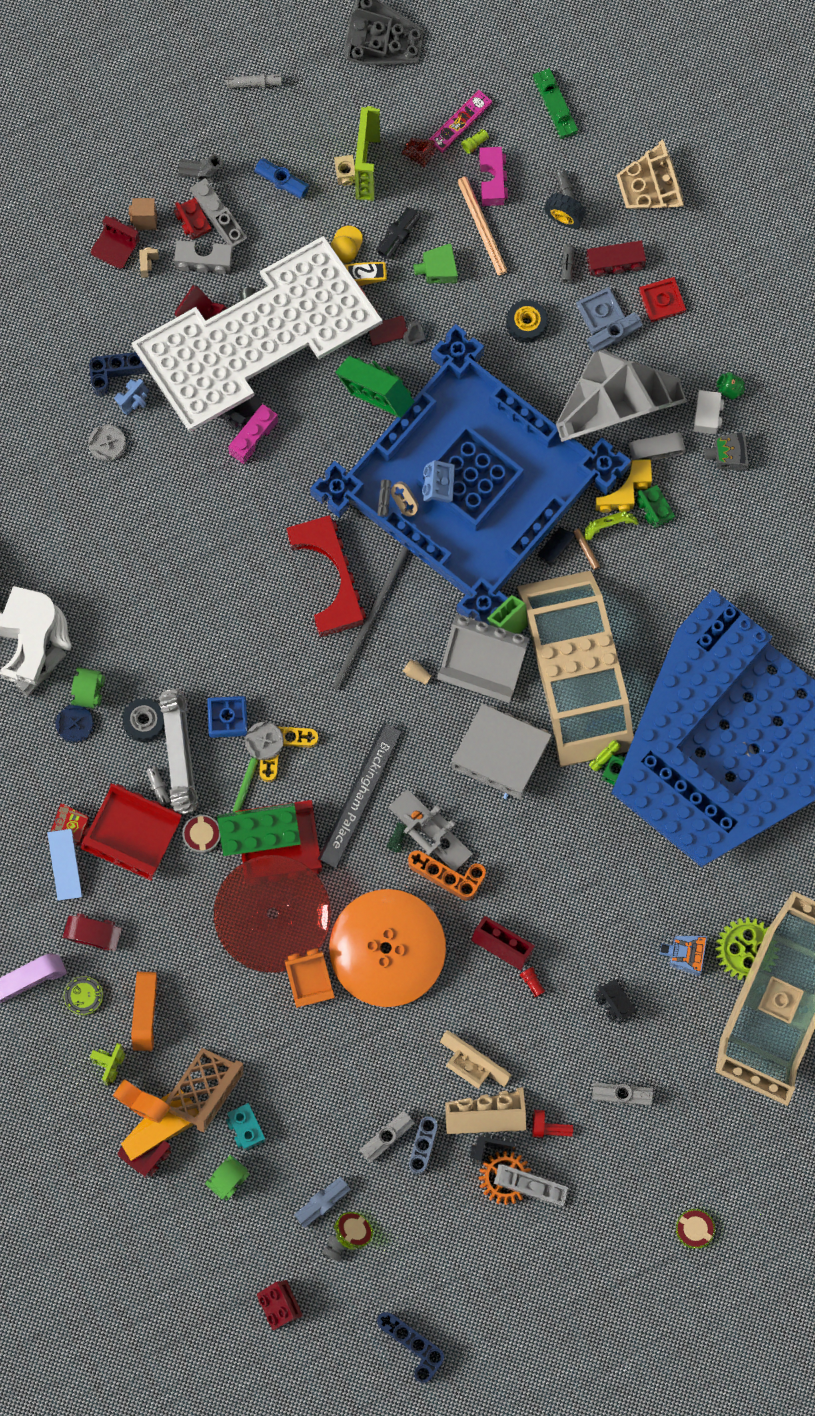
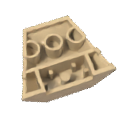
M661 140L651 151L648 150L638 161H634L616 175L627 209L684 207L683 194L664 140Z

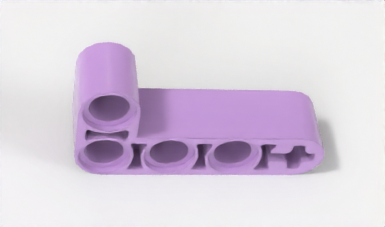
M46 954L1 977L0 1003L47 979L54 980L67 974L60 955Z

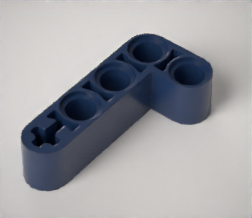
M136 352L96 356L89 362L92 389L98 396H104L108 393V378L150 373ZM134 361L140 362L138 366L131 365ZM115 363L122 364L119 368L112 367ZM97 365L103 366L100 370H95L94 367ZM100 382L105 384L101 388L96 387V384Z
M389 1312L381 1313L377 1318L378 1327L422 1360L415 1369L414 1377L420 1384L428 1383L444 1361V1354L441 1349ZM390 1317V1323L394 1326L396 1322L399 1323L393 1333L390 1332L392 1327L389 1325L382 1326V1318ZM401 1328L408 1331V1336L405 1339L397 1337V1331ZM415 1341H423L425 1347L422 1351H416L413 1348ZM431 1353H439L441 1360L438 1363L431 1362L429 1359ZM420 1369L428 1370L429 1377L427 1379L421 1380L418 1377L417 1373Z

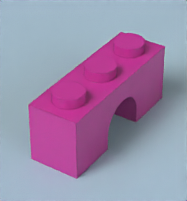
M502 147L480 148V172H489L494 175L493 180L481 183L482 206L504 205V200L508 199V188H504V182H507V171L503 170V165H506V153H502Z
M262 404L228 446L229 454L245 464L255 452V447L264 434L267 436L278 423V415Z

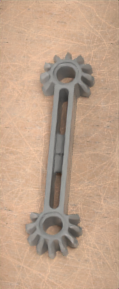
M179 688L165 690L159 697V706L164 716L172 787L169 798L171 799V805L174 806V811H178L179 814H187L197 809L199 805L197 799L199 797L197 796V790L194 789L186 713H188L187 698L184 697V693Z

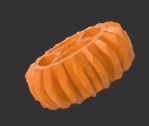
M503 1151V1157H500L499 1152H496L495 1160L492 1156L488 1157L491 1162L490 1164L486 1161L483 1162L487 1169H480V1173L485 1174V1176H479L480 1181H485V1183L480 1185V1188L487 1187L483 1194L486 1196L491 1193L490 1201L497 1197L496 1204H500L501 1199H504V1205H508V1199H511L512 1204H515L516 1196L520 1201L523 1199L522 1195L516 1191L510 1194L499 1193L504 1187L497 1185L494 1189L489 1181L490 1171L496 1176L498 1168L494 1166L503 1162L511 1163V1166H509L511 1168H518L526 1173L531 1172V1168L524 1169L528 1163L527 1161L519 1162L522 1158L521 1155L514 1159V1152H511L510 1157H507V1151Z

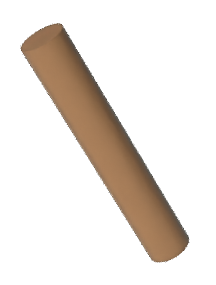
M576 529L573 533L593 570L599 569L600 565L581 530Z

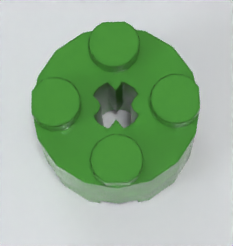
M78 667L76 671L79 675H74L71 695H75V700H71V704L95 709L102 702V695L99 693L100 687H104L105 676L99 670Z
M230 1154L227 1160L225 1159L213 1173L210 1180L206 1181L205 1185L222 1200L225 1199L227 1201L237 1190L234 1186L236 1184L240 1186L250 1174L247 1172L248 1169Z

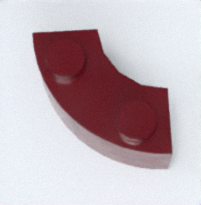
M77 913V916H68L62 938L76 944L92 946L106 951H116L122 929L116 927L115 922L109 920L100 922L88 919L89 916Z

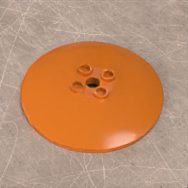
M381 889L356 898L341 912L334 924L330 937V959L340 983L357 999L380 1007L401 1006L423 996L437 981L446 958V939L438 917L424 901L404 891ZM385 942L390 943L392 947L388 954L383 953L381 950V946Z

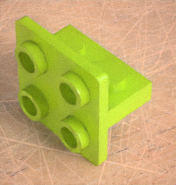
M117 1043L112 1056L101 1049L98 1052L93 1050L90 1055V1059L94 1064L106 1068L102 1081L107 1086L110 1085V1082L114 1083L118 1074L116 1068L118 1064L121 1065L126 1055L122 1045Z

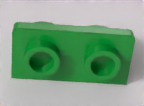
M657 485L643 492L642 490L638 491L636 502L639 508H643L646 512L645 518L650 525L652 524L654 528H657L675 519L674 513Z

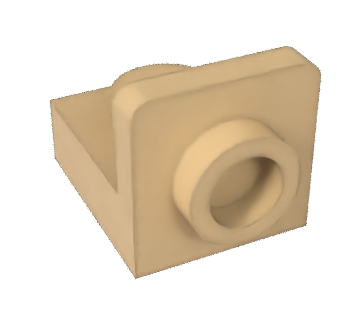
M148 247L140 250L141 278L149 277L148 271H152L151 260L159 259L158 249Z

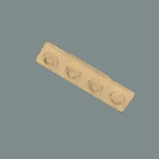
M448 1030L444 1033L440 1043L455 1052L446 1067L478 1089L488 1076L503 1087L506 1086L511 1074L505 1068L500 1067L491 1061L489 1057L478 1052L472 1045L465 1043L456 1034Z

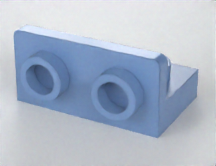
M436 460L430 462L423 471L425 477L422 489L424 501L428 502L434 499L449 503L453 500L454 464Z

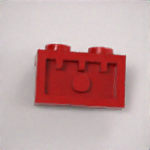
M196 198L179 204V202L175 203L174 214L177 220L181 219L183 223L182 229L186 236H190L191 240L212 231Z

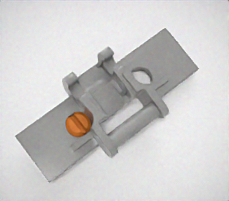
M407 789L388 807L407 826L404 832L408 833L426 851L428 856L434 853L448 868L456 871L473 855L450 832L456 823L453 820L447 822L439 814L441 808L438 805L430 812ZM419 827L435 844L431 846L414 828ZM441 840L449 842L448 849H442L439 846Z

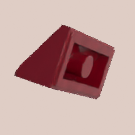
M404 316L383 320L381 325L368 331L372 346L403 339V335L407 331Z

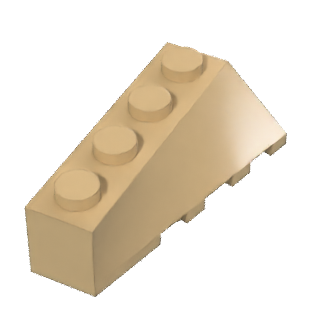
M523 1087L516 1088V1092L508 1093L506 1090L499 1092L497 1096L489 1097L486 1094L481 1095L477 1100L467 1098L445 1103L447 1134L526 1130Z

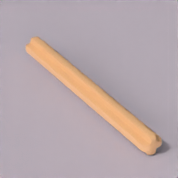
M462 177L458 179L459 187L495 270L499 276L506 274L507 268L468 178Z

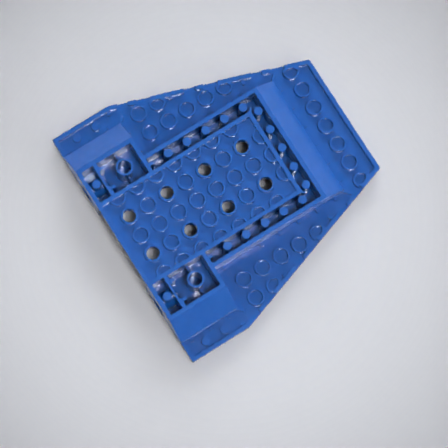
M714 589L677 629L611 793L700 867L708 865L723 854L737 848L740 844L754 838L781 820L788 818L793 813L815 802V680L769 644L773 636ZM770 666L775 667L777 673L771 675L767 672V668ZM797 691H804L807 697L800 699L797 696ZM743 695H752L753 701L746 702L743 699ZM780 718L783 721V725H774L773 719ZM722 721L727 722L729 729H721L719 723ZM749 746H757L759 753L752 754L749 751ZM695 750H704L705 756L702 758L697 757ZM727 773L733 774L735 781L728 782L725 779V775Z

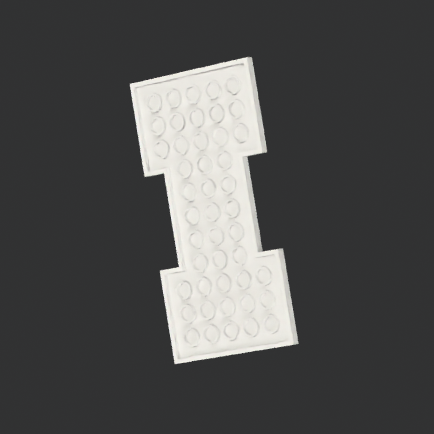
M324 236L261 270L260 275L268 285L266 288L207 321L204 320L195 307L132 342V347L189 432L253 397L254 392L246 380L301 349L310 346L317 358L321 359L382 324V319Z

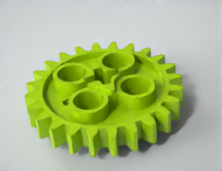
M749 917L745 918L744 923L741 918L737 919V924L734 921L730 922L731 928L725 926L724 930L726 933H719L723 939L716 940L721 945L715 948L716 951L721 952L716 958H722L723 960L719 965L727 966L724 972L732 971L730 977L738 974V980H741L743 976L746 980L751 967L746 968L743 961L745 958L750 959L752 966L757 955V946L761 945L769 928H763L764 922L757 925L756 918L750 923ZM745 930L751 933L750 941L745 940L743 937ZM735 936L738 937L740 942L735 940ZM771 939L759 967L760 970L769 973L771 970L768 966L773 967L776 965L772 959H778V956L774 954V952L779 951V948L774 947V944L778 942ZM731 944L737 946V954H732L730 952L729 948ZM749 945V952L745 953V947Z

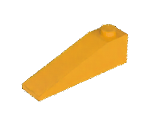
M171 1093L162 1097L161 1100L165 1102ZM190 1098L183 1099L185 1106L194 1104ZM181 1100L172 1101L170 1106L174 1108L181 1107ZM197 1108L187 1110L188 1114L195 1118L199 1113ZM167 1112L160 1124L144 1118L121 1145L129 1159L133 1161L159 1146L163 1141L171 1139L195 1124L170 1112Z

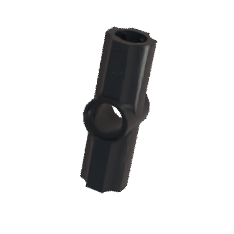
M407 207L397 222L394 221L390 225L385 238L377 246L376 252L382 258L389 260L397 248L406 242L410 231L419 221L420 214L412 207Z

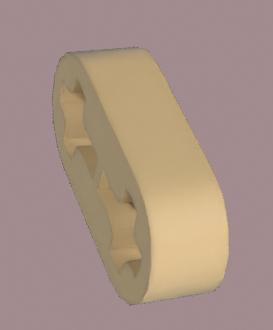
M396 482L391 489V495L404 515L413 516L419 508L418 501L406 483ZM397 487L399 489H404L402 493L403 496L401 495V493H396ZM406 501L409 505H414L412 509L413 511H411V509H406Z

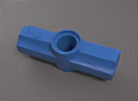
M265 158L259 160L254 170L258 175L274 183L277 189L285 190L299 199L304 198L309 189V184L290 174L286 168L278 167ZM279 177H285V178H286V179L283 180V181L278 180Z

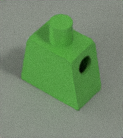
M451 244L424 252L423 263L413 264L414 274H426L427 283L429 284L457 283L458 275Z
M511 595L487 620L491 626L520 634L528 625L526 603Z

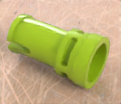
M481 129L471 138L469 137L462 141L461 145L466 153L471 154L477 149V146L489 139V135L484 129Z

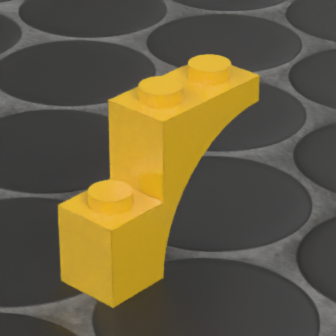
M632 460L631 472L627 481L616 492L604 497H597L595 510L608 513L611 510L628 512L630 509H633L634 488L645 490L651 487V460Z

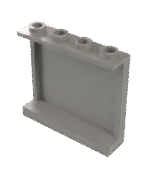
M456 614L451 625L450 637L437 679L510 703L530 638Z
M482 704L452 760V769L522 800L525 788L547 745L551 744L552 735L543 728H535L527 721L517 720L509 713H502L491 705L486 706Z

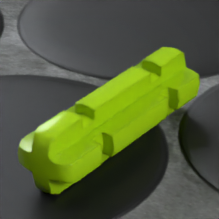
M613 740L609 747H606L595 760L590 762L589 766L592 770L598 771L615 754L614 752L621 748V744L617 740Z

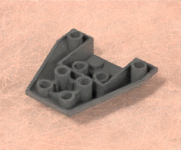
M356 0L348 23L344 45L345 58L347 61L361 65L418 64L424 29L380 0Z

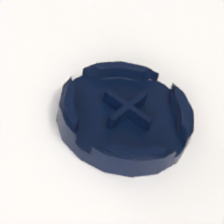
M66 706L58 713L55 721L56 730L60 737L71 743L84 741L91 735L94 728L93 716L85 707Z

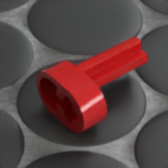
M534 1109L532 1137L543 1138L544 1135L572 1137L573 1125L545 1123V1110Z

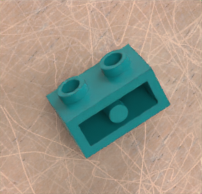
M249 1103L227 1113L229 1118L226 1119L229 1129H234L237 1134L234 1139L238 1148L243 1147L244 1151L266 1142Z

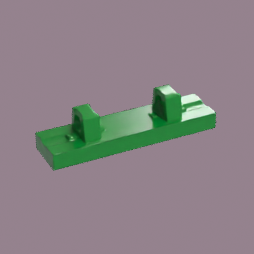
M550 68L533 74L534 82L560 139L577 134L578 129Z

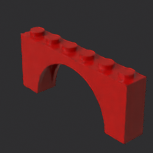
M329 515L286 528L292 551L300 549L317 551L329 558L340 574L341 585L337 597L328 608L314 615L319 637L363 625V618H366L363 607L359 608L358 601H360L358 590H354L352 586L355 581L352 572L348 573L346 567L349 566L347 556L343 555L341 551L344 548L341 537L337 538L336 531H338L336 521H332Z

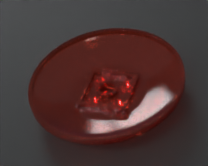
M265 855L242 863L225 878L215 899L214 924L220 942L236 961L256 971L269 973L287 971L284 960H287L288 956L299 953V956L306 955L308 950L316 948L319 950L330 927L331 906L323 883L309 867L285 856ZM269 908H276L278 910L277 918L271 919L267 916Z

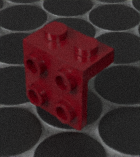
M105 216L102 221L104 229L91 249V255L117 269H123L140 241L139 233L135 227L131 225L126 226L115 217Z
M193 285L176 309L175 316L179 317L196 307L204 320L207 321L228 308L225 305L212 302L198 286Z
M163 1141L162 1144L133 1161L129 1159L123 1147L120 1148L117 1155L147 1179L158 1171L159 1167L157 1166L162 1160H167L172 1153L170 1151L172 1147L166 1141Z

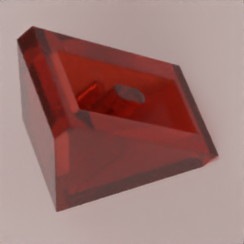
M411 138L401 153L426 167L435 154V142L433 140Z

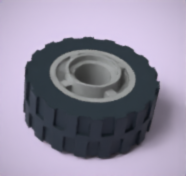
M146 698L136 699L125 708L122 720L123 728L126 734L134 741L149 742L161 735L164 729V716L157 702ZM141 717H147L149 722L141 724L138 720Z

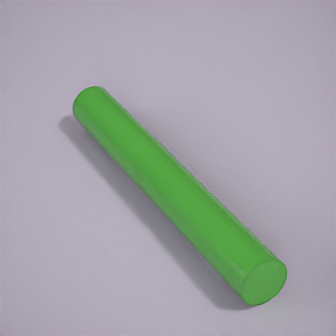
M251 758L232 812L240 811L258 763V760L255 758Z

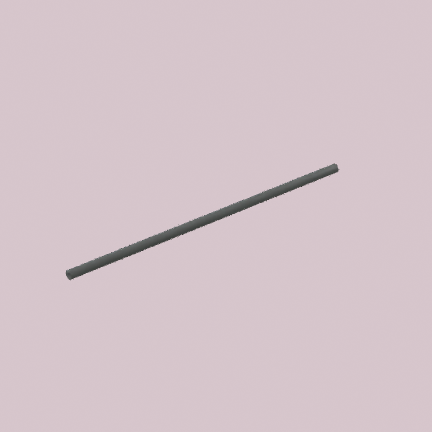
M405 546L402 548L332 685V688L339 690L410 551Z

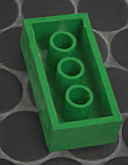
M348 356L335 372L352 396L396 417L401 418L415 402L410 396L411 392L403 386V380L397 375L392 376L384 369L379 370L371 363L368 365L360 358L355 359Z
M294 803L217 815L223 856L301 844Z

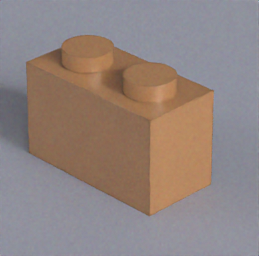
M132 198V205H129L130 223L134 224L137 230H157L155 198Z

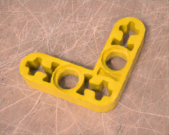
M278 727L283 735V746L311 748L318 743V734L313 729ZM289 732L296 735V739L292 742L285 739V735ZM299 733H302V737H308V734H312V737L315 738L310 743L307 742V739L301 738L302 742H298ZM279 754L270 760H260V777L264 782H272L276 779ZM264 762L271 764L270 769L274 774H270V777H266V774L263 773L267 771V764H263Z

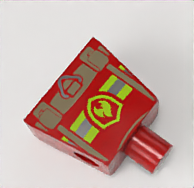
M61 803L51 831L72 829L75 846H81L84 837L90 829L88 827L90 819L86 815Z

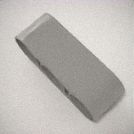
M671 433L629 443L632 460L654 461L679 456L686 452L682 433Z

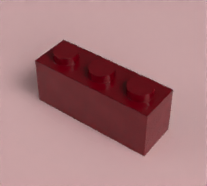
M642 240L587 249L586 257L590 276L603 277L609 273L621 274L624 271H639L645 268L646 258Z
M484 916L476 927L471 940L520 971L530 959L535 945L487 916Z

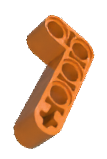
M413 851L408 857V865L411 870L465 901L474 898L485 879L486 870L481 864L471 865L465 876H462L421 851ZM420 858V863L413 864V859ZM436 867L439 872L436 875H432L428 872V869ZM474 870H479L482 876L475 878L471 873ZM453 877L456 881L454 884L449 885L445 882V879ZM468 886L472 889V892L464 894L462 888Z
M137 971L131 1034L133 1051H153L157 972Z
M125 1079L112 1095L141 1117L160 1124L171 1108L158 1097L142 1092Z

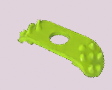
M626 511L590 521L587 528H585V539L591 540L593 535L599 532V529L623 521L626 524L634 523L635 525H638L639 522L636 517H633L632 513L628 514Z

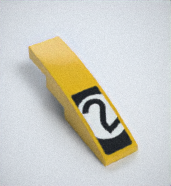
M385 262L344 265L359 286L387 281Z

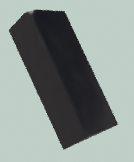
M559 527L537 554V557L552 567L573 542L575 535Z

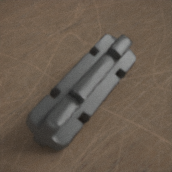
M390 480L381 481L380 507H378V516L380 517L388 516L391 490Z

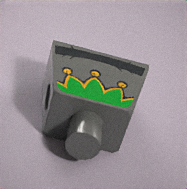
M745 431L715 438L714 448L704 449V459H715L717 469L747 471L749 464Z

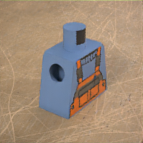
M675 936L673 945L661 944L660 955L671 957V967L700 976L707 937Z

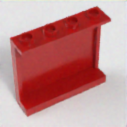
M111 783L109 791L87 835L82 841L81 849L152 881L182 815L172 808L167 809L161 806L155 800L145 799L140 793H132L122 785Z
M312 800L294 802L300 845L241 854L245 883L249 882L250 885L261 883L262 880L275 882L279 881L282 877L295 879L299 878V875L302 874L315 876L322 872L321 861L318 860L320 852Z

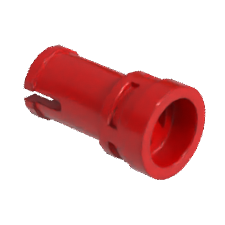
M531 967L522 972L520 977L528 984L534 997H538L545 992V989L536 977L537 974H535L534 968Z

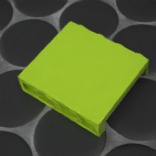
M373 106L361 107L355 161V193L357 200L374 201L375 196L374 164L367 163L369 142L380 143V109H376Z

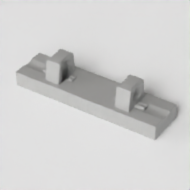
M498 1165L494 1181L495 1185L564 1207L568 1187L506 1165Z

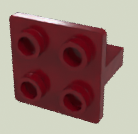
M287 1279L281 1282L277 1281L257 1293L259 1304L262 1306L272 1330H276L303 1316Z

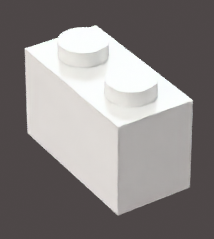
M699 390L694 432L716 434L717 428H721L722 417H719V411H723L724 406L721 393Z

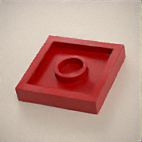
M675 277L639 287L650 323L686 312Z

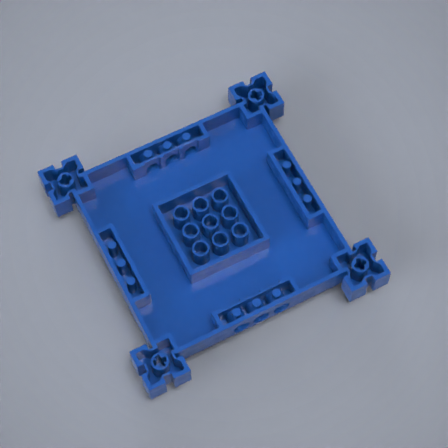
M455 324L446 334V343L441 340L431 351V359L439 364L441 368L413 399L415 402L401 418L397 417L347 475L346 469L334 461L325 471V480L319 478L310 488V493L321 504L327 501L328 510L338 518H341L348 510L349 503L352 504L465 594L457 604V612L460 615L467 616L468 618L473 617L476 621L485 622L490 625L487 618L508 599L499 590L594 480V486L607 495L616 484V478H621L630 468L631 460L620 451L616 455L613 454V446L602 437L594 445L591 452L575 439L561 442L556 424L477 364L478 360L484 355V345L473 337L468 341L467 332ZM434 460L454 464L453 500L449 503L434 499L428 502L424 501L422 489L425 477L423 471L425 466ZM390 480L391 489L396 482L406 483L419 504L416 514L413 516L404 515L393 499L390 490L388 516H378L381 481ZM397 487L396 493H401V495L403 496L402 493L404 489H399ZM406 501V509H411V511H413L412 509L414 505H409Z

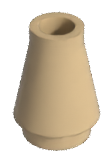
M410 659L403 669V672L406 673L405 676L422 682L425 685L432 676L417 660Z

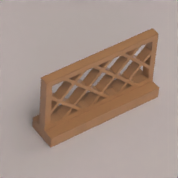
M202 1048L165 1101L170 1106L172 1101L181 1100L182 1106L177 1108L170 1106L171 1108L168 1112L197 1125V1130L205 1132L242 1077L243 1063L237 1060L233 1063ZM205 1056L210 1058L212 1063L201 1065L200 1060ZM225 1065L229 1067L226 1072L218 1073L217 1066ZM214 1067L216 1074L205 1076L203 1070ZM192 1072H201L202 1077L191 1079L190 1075ZM217 1079L219 1084L209 1088L207 1081ZM204 1082L206 1089L195 1091L193 1084ZM190 1085L192 1092L182 1094L180 1089ZM208 1093L209 1098L207 1101H198V1095ZM194 1096L196 1103L185 1106L183 1099ZM198 1108L199 1113L195 1118L189 1115L187 1110Z

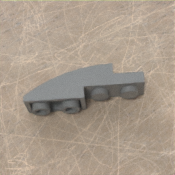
M206 178L190 188V191L200 204V208L228 245H232L233 248L247 239L243 230L228 208H225Z

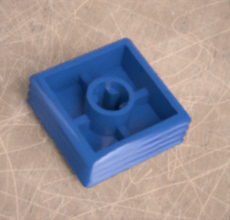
M245 696L207 699L210 738L247 735ZM227 713H229L232 717L228 721L225 720V718H222L225 717Z

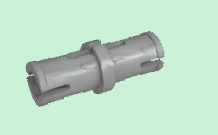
M153 767V773L151 768L148 769L146 773L152 785L151 790L155 792L157 801L163 807L164 802L166 805L170 804L171 801L165 789L166 784L162 782L158 767Z

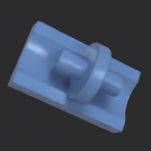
M130 379L126 385L128 392L125 395L120 392L114 397L126 415L138 406L144 408L147 405L144 399L147 397L146 394L149 390L141 379L138 381Z

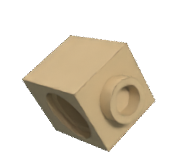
M353 155L334 157L338 185L349 186L355 183ZM343 170H349L350 172L347 173V174H344V173H342L341 171H343Z

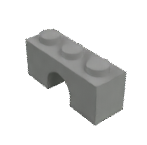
M177 240L174 258L175 268L182 271L193 269L198 272L215 271L218 274L231 273L232 245L213 243V250L208 256H199L196 253L195 242Z

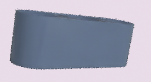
M432 1117L423 1118L419 1125L409 1161L410 1171L415 1175H421L427 1169L437 1133V1121ZM426 1122H431L434 1125V1129L430 1132L425 1131L423 1125ZM426 1141L429 1144V1148L422 1151L418 1148V1143ZM420 1160L424 1166L422 1169L416 1170L412 1166L413 1162Z

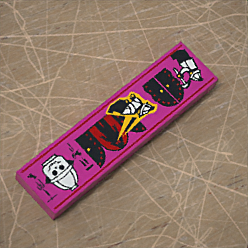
M478 90L429 139V142L443 153L492 104V101Z

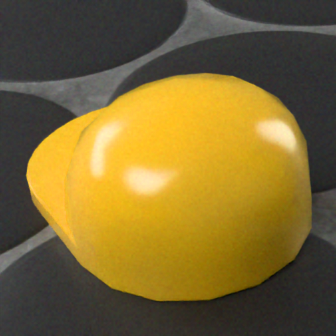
M344 226L336 232L330 246L343 264L349 263L357 256L363 237L356 227Z

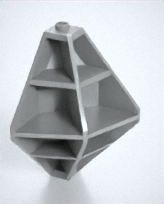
M605 349L594 352L556 423L561 442L687 402L681 386V379L635 361H626Z

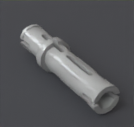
M261 73V75L226 77L227 89L261 86L266 88V86H281L282 77L281 74L265 75V73Z

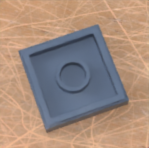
M610 287L576 302V306L592 336L607 328L610 323L618 322L625 318Z

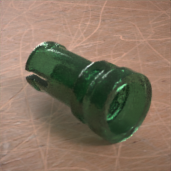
M396 823L392 838L389 839L386 848L390 851L401 852L402 841L405 836L404 830L407 828L405 824Z

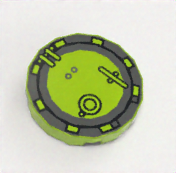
M80 976L74 978L65 988V1004L77 1015L86 1016L93 1014L103 1002L102 988L91 977Z

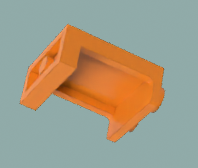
M318 948L308 950L306 955L299 956V953L289 955L288 959L284 960L296 1008L334 998L323 951H318Z

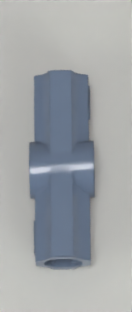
M634 312L618 322L610 323L607 328L587 338L586 341L590 350L594 353L612 344L619 343L622 338L643 327L641 319ZM617 331L619 334L615 336L610 332Z
M339 1177L326 1189L316 1193L309 1200L310 1202L296 1212L294 1216L306 1228L319 1216L329 1212L336 1205L335 1203L348 1194L351 1189Z

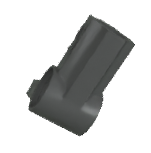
M213 154L207 159L200 161L181 159L178 175L198 178L200 181L206 178L208 183L214 181V175L223 167V160L217 154Z

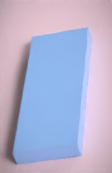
M72 829L47 832L58 900L82 897Z

